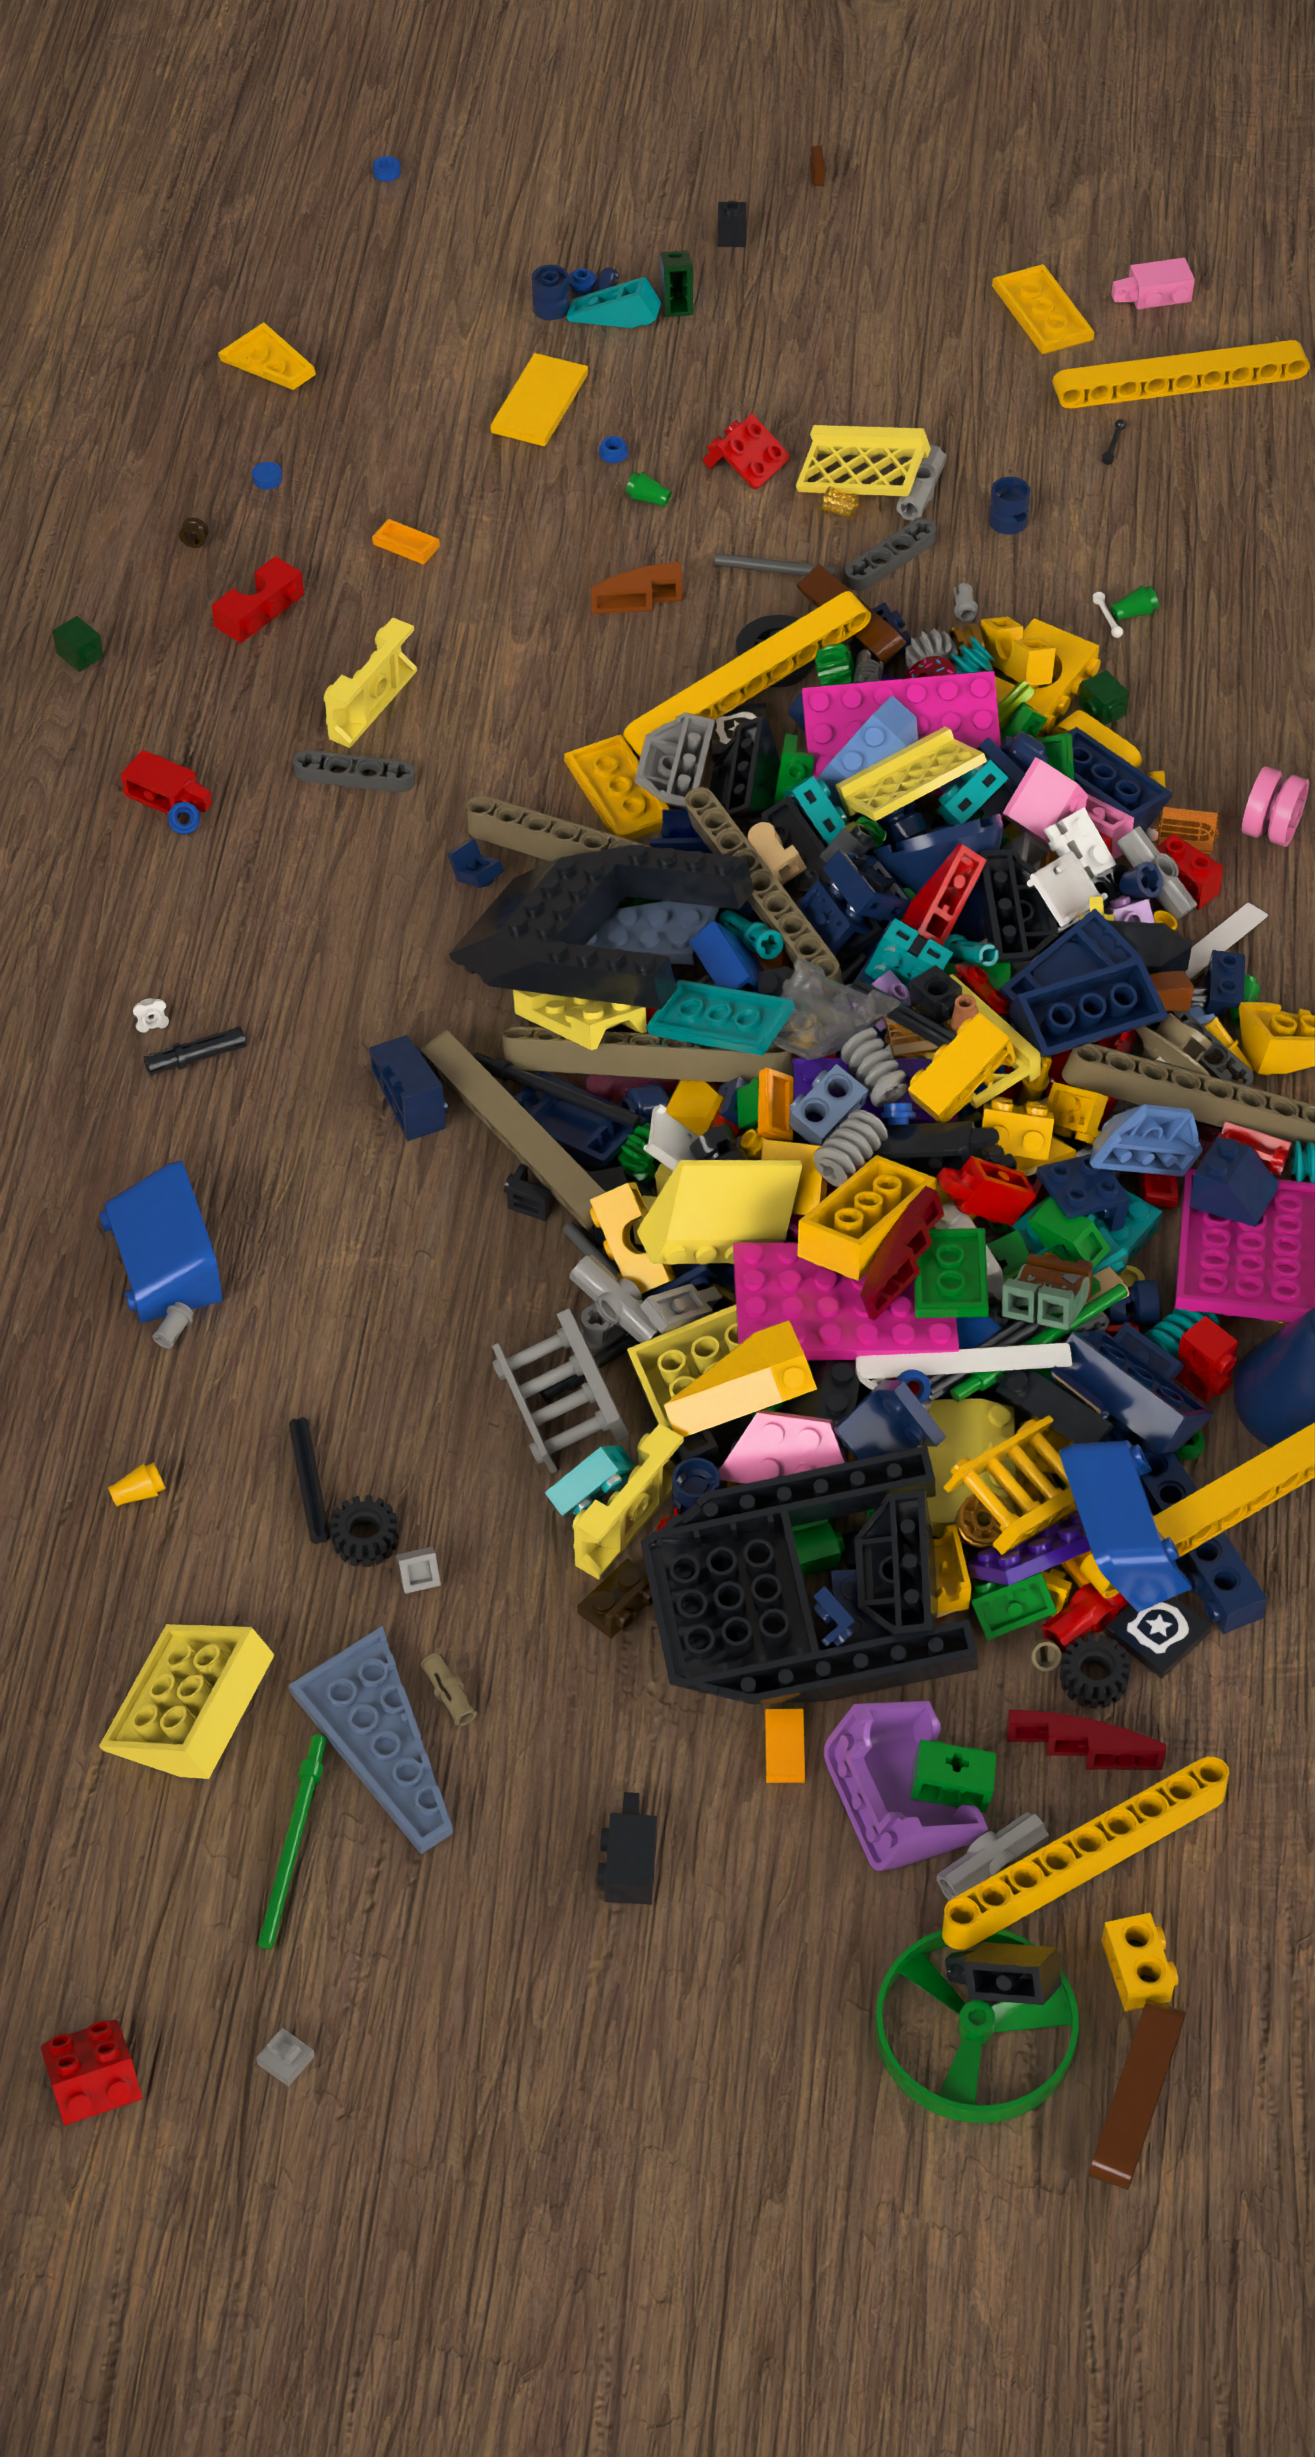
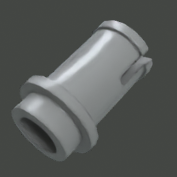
M967 583L958 584L959 593L956 587L953 589L956 601L954 608L955 616L963 622H969L975 619L978 614V604L973 599L972 587Z
M176 1302L167 1308L166 1318L152 1336L154 1341L164 1348L171 1349L184 1327L191 1325L193 1322V1311L181 1302Z

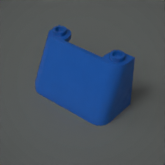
M182 1160L168 1163L104 1203L105 1210L99 1211L101 1224L104 1232L110 1230L112 1236H115L131 1289L125 1291L127 1304L130 1312L137 1311L140 1323L166 1317L167 1308L176 1302H181L192 1310L223 1301L215 1254Z

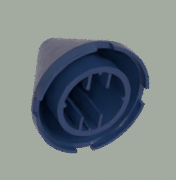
M996 814L981 820L983 828L981 827L980 820L977 819L903 840L894 845L895 853L892 852L890 844L874 849L873 854L874 857L878 858L886 866L902 889L910 888L917 895L958 844L965 845L978 855L979 851L1000 850L1004 826L1001 815ZM980 875L950 932V935L959 934L964 936L967 941L977 943L985 939L986 933L980 898Z
M1315 1308L1255 1345L1243 1357L1235 1375L1233 1401L1239 1419L1257 1440L1270 1448L1315 1422Z

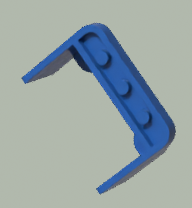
M1128 1440L1073 1443L1060 1449V1458L1096 1564L1107 1580L1135 1610L1141 1612L1192 1589L1191 1582L1177 1568L1175 1559L1179 1558V1553L1171 1537L1165 1539L1157 1529L1140 1480V1476L1152 1470L1138 1444L1133 1446Z

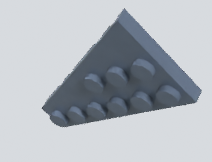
M662 901L615 909L586 945L665 955L669 957L670 964L694 965L698 956L689 941L698 934L701 928L715 920L720 907Z
M383 1626L289 1684V1692L420 1854H423L453 1834L446 1806L439 1786H437L431 1763L425 1752L421 1735L404 1686H402L397 1672L394 1657L390 1652Z

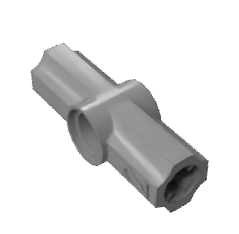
M930 445L928 458H922L909 496H900L896 509L903 519L914 521L915 518L921 517L927 503L934 497L935 485L946 463V454L941 451L939 446Z
M1140 826L1118 841V847L1133 867L1146 861L1157 866L1163 879V887L1161 893L1156 896V899L1176 921L1196 908L1197 903L1177 877L1179 870L1176 862L1167 854L1159 853Z
M586 1255L571 1271L569 1278L595 1301L596 1310L605 1321L610 1324L619 1323L639 1343L664 1334L660 1333L652 1325L648 1316L640 1307L643 1303L642 1295L632 1281L626 1278L619 1280L593 1255Z
M1027 1811L996 1834L989 1831L981 1835L971 1844L967 1854L937 1874L936 1881L940 1885L942 1893L950 1901L952 1898L1022 1860L1048 1842L1049 1838L1044 1823L1036 1814H1030Z

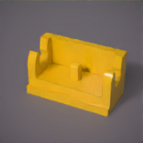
M957 1524L947 1525L943 1531L944 1536L934 1539L938 1614L968 1610L970 1605L971 1583Z

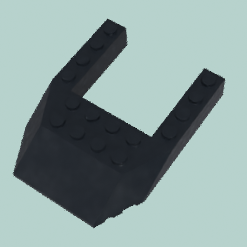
M629 845L561 857L513 878L449 953V956L456 964L463 965L469 973L480 975L482 981L490 987L662 1009L677 990L668 956L648 952L641 953L622 949L594 947L586 944L625 896L740 909L754 892L746 857L731 856L729 854L719 855L702 853L700 851L692 852L674 850L672 848L646 847L644 845Z
M927 1446L709 1491L698 1498L696 1504L681 1515L677 1514L666 1522L665 1527L660 1531H654L642 1540L641 1547L670 1685L752 1705L831 1701L978 1670V1654L969 1619L935 1626L934 1633L898 1637L891 1635L820 1651L817 1643L792 1526L877 1509L882 1505L881 1502L885 1496L890 1493L925 1490L927 1498L936 1496L935 1477Z

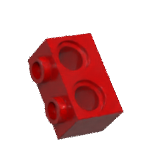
M1174 833L1156 847L1159 853L1167 854L1176 862L1179 870L1177 877L1197 903V910H1200L1219 894L1224 866Z
M1204 1316L1181 1335L1177 1360L1184 1367L1175 1379L1205 1403L1216 1394L1221 1396L1232 1384L1231 1374L1237 1361L1235 1354L1238 1341L1207 1316Z

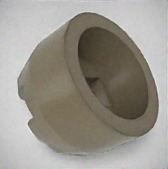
M1040 1639L1031 1645L1029 1657L1037 1669L1050 1671L1059 1665L1061 1651L1052 1640ZM1045 1646L1046 1661L1041 1662L1040 1647Z

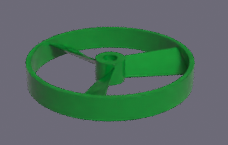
M1003 1929L978 1943L990 1942L1037 1946L1029 1940ZM942 1930L916 1941L889 1968L883 1979L877 2000L875 2018L876 2042L883 2064L894 2082L907 2096L925 2109L940 2116L962 2122L993 2123L1005 2121L1025 2114L1042 2104L1056 2091L1066 2077L1074 2057L1079 2031L1076 1999L1070 1983L1060 1969L1062 1985L1044 2005L1000 2002L990 2006L988 2003L979 2000L965 2003L925 1956L930 1952L948 1946L942 1938ZM900 1974L959 2015L958 2033L962 2041L939 2095L922 2087L904 2071L895 2059L885 2036L882 2018L883 2007L892 1985ZM1070 2025V2044L1067 2053L1056 2072L1044 2084L1016 2100L994 2105H975L981 2048L983 2044H986L991 2039L993 2033Z

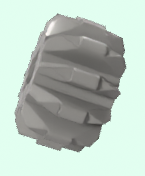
M935 628L929 634L922 631L919 638H911V645L905 647V659L908 669L916 662L929 656H941L953 664L950 655L952 653L958 654V648L945 631L939 633Z

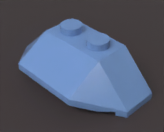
M891 696L865 722L816 779L821 778L830 790L831 795L828 796V799L834 807L840 806L845 812L835 786L836 784L918 741L916 716L895 697Z
M1143 1104L1114 1115L1104 1124L1101 1133L1093 1143L1090 1159L1091 1166L1098 1169L1184 1176L1203 1152L1198 1139V1131L1193 1113L1190 1109Z

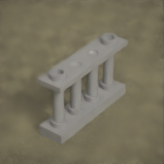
M570 1308L556 1314L562 1328L556 1330L557 1334L509 1358L506 1357L499 1343L492 1346L497 1357L496 1360L492 1361L494 1369L501 1381L507 1379L534 1439V1442L529 1444L531 1452L538 1464L545 1462L551 1474L558 1471L551 1456L552 1453L601 1429L603 1432L611 1430L616 1441L630 1436ZM561 1347H565V1349L572 1347L575 1355L569 1357L570 1361L519 1385L513 1371ZM575 1374L578 1377L583 1374L585 1375L587 1382L582 1384V1389L533 1413L531 1412L526 1398ZM587 1402H590V1404L598 1403L600 1410L595 1412V1417L544 1441L538 1426Z

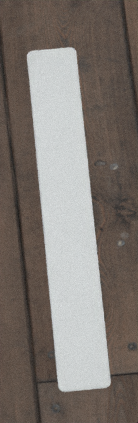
M1247 903L1195 944L1191 949L1188 970L1185 971L1189 980L1209 964L1212 950L1225 952L1267 918L1268 914Z
M1068 1343L959 1349V1352L859 1356L858 1365L861 1379L898 1377L902 1372L910 1369L921 1371L925 1375L1069 1367L1072 1366V1358Z

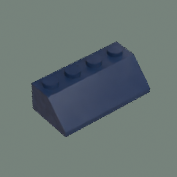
M1078 727L1068 731L1067 733L1072 735L1074 782L1079 784L1087 794L1134 817L1133 829L1140 826L1146 832L1171 799L1172 792Z
M1141 956L1018 994L1008 1011L1016 1031L1040 1052V1057L1042 1058L1168 1018V1014Z
M1103 1330L1072 1332L1066 1341L1070 1345L1072 1366L1050 1368L1074 1390L1078 1389L1086 1395L1087 1400L1099 1408L1100 1411L1106 1410L1115 1417L1114 1422L1117 1426L1127 1432H1135L1143 1438L1142 1443L1146 1448L1158 1454L1177 1451L1214 1414V1412Z

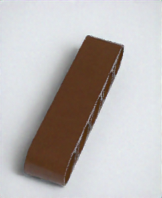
M817 564L796 584L799 591L816 608L841 593L850 591L820 564ZM858 598L871 613V619L865 628L850 638L853 640L857 639L864 650H868L877 662L881 661L884 665L906 643L890 624Z
M1149 1999L1146 2000L1092 2160L1089 2177L1126 2190L1129 2189L1176 2048L1186 2012Z

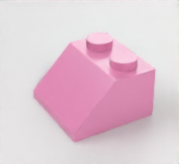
M1035 757L1002 814L1021 834L1027 832L1050 849L1047 844L1050 840L1044 830L1078 810L1085 808L1086 800L1089 796L1079 784Z

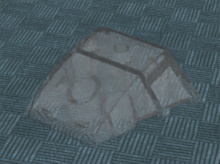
M798 957L794 963L795 971L790 980L785 979L782 985L784 991L780 996L792 999L796 1008L771 1044L807 1060L820 1059L841 1050L843 1045L855 1034L865 1029L873 1028L885 1016L899 1007L900 1002L874 989L866 995L826 978L822 967Z

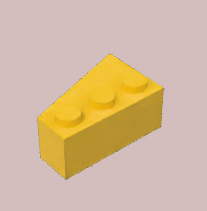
M980 1013L973 1019L968 1018L958 1028L955 1039L949 1045L947 1043L943 1044L933 1056L934 1061L927 1069L919 1070L912 1077L909 1083L910 1087L908 1088L911 1099L936 1121L946 1123L973 1099L971 1094L982 1082L988 1086L995 1080V1076L992 1073L1003 1063L1010 1067L1016 1061L1011 1039Z

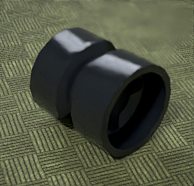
M721 1124L699 1136L689 1147L696 1160H750L744 1149L735 1147L738 1140L727 1124Z

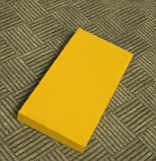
M1044 264L993 278L992 287L1041 354L1094 340L1093 329Z
M534 353L491 423V433L545 447L588 376V366Z
M622 734L564 753V762L610 834L633 840L675 825V816L669 806L660 802L634 782L639 760Z

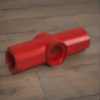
M1088 1583L1074 1594L1066 1608L1042 1625L1041 1632L1045 1639L1052 1640L1059 1647L1060 1651L1064 1653L1070 1643L1074 1645L1075 1639L1079 1637L1083 1639L1092 1631L1099 1633L1105 1630V1627L1118 1615L1119 1610L1129 1602L1121 1593L1111 1598H1104L1092 1583Z

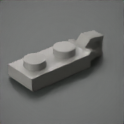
M691 1283L649 1296L640 1307L648 1316L652 1325L660 1333H665L711 1315L713 1313V1306L718 1300L722 1299V1295L715 1286L697 1291Z

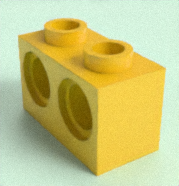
M1151 1913L1105 1922L1101 1942L1124 2011L1144 2008L1147 1999L1161 2004L1171 2002L1174 1986L1178 1985V1974L1173 1961L1167 1962L1164 1953L1166 1949L1165 1935L1161 1926L1155 1927ZM1137 1940L1141 1942L1144 1946L1135 1947L1130 1945L1127 1941ZM1148 1975L1156 1981L1151 1983L1145 1982L1140 1979V1976Z

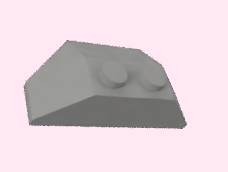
M683 713L677 716L676 720L666 723L647 734L634 782L660 802L686 808V794L700 786L715 720Z

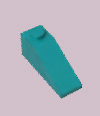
M644 276L572 299L566 318L569 322L634 328L640 325L646 326L656 321L661 301Z

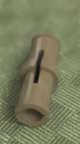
M436 1652L427 1656L422 1661L421 1667L425 1670L435 1687V1697L439 1702L445 1704L455 1725L464 1726L469 1724L476 1718L477 1711L473 1708L463 1691L464 1684L462 1680L454 1676L442 1653Z

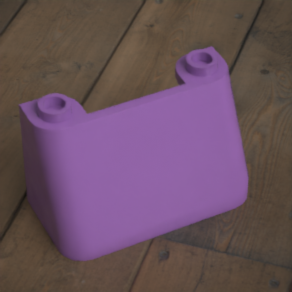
M929 1701L854 1704L825 1743L824 1759L866 1857L872 1868L876 1871L894 1870L971 1845L988 1830L983 1815L974 1805H961L956 1810L955 1807L910 1799L913 1760L920 1739L927 1741L937 1740L941 1730L940 1722Z

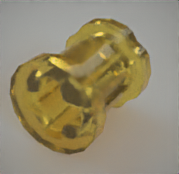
M829 486L823 497L821 511L826 514L829 511L844 515L846 520L851 521L858 507L859 495L855 493L852 495L843 494L835 491L834 487Z

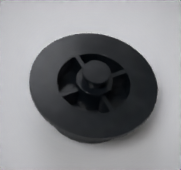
M770 615L750 622L740 631L736 639L737 656L742 655L799 620V618L787 615ZM815 659L771 685V687H787L797 684L816 665Z

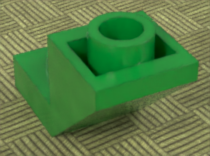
M1046 1198L1027 1219V1222L1045 1248L1064 1245L1075 1262L1079 1259L1091 1261L1093 1264L1092 1270L1111 1250L1093 1221L1084 1216L1071 1219L1066 1218L1052 1198Z

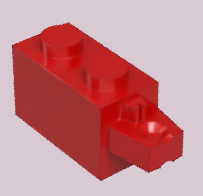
M143 749L121 772L124 796L167 815L171 807L180 802L190 803L201 812H206L212 805L211 791L203 788L196 781L194 771Z
M973 1156L967 1160L960 1170L944 1167L936 1177L937 1182L941 1184V1189L951 1199L955 1200L954 1205L959 1211L966 1215L975 1214L984 1217L993 1223L1001 1222L1013 1226L1037 1196L1023 1172Z

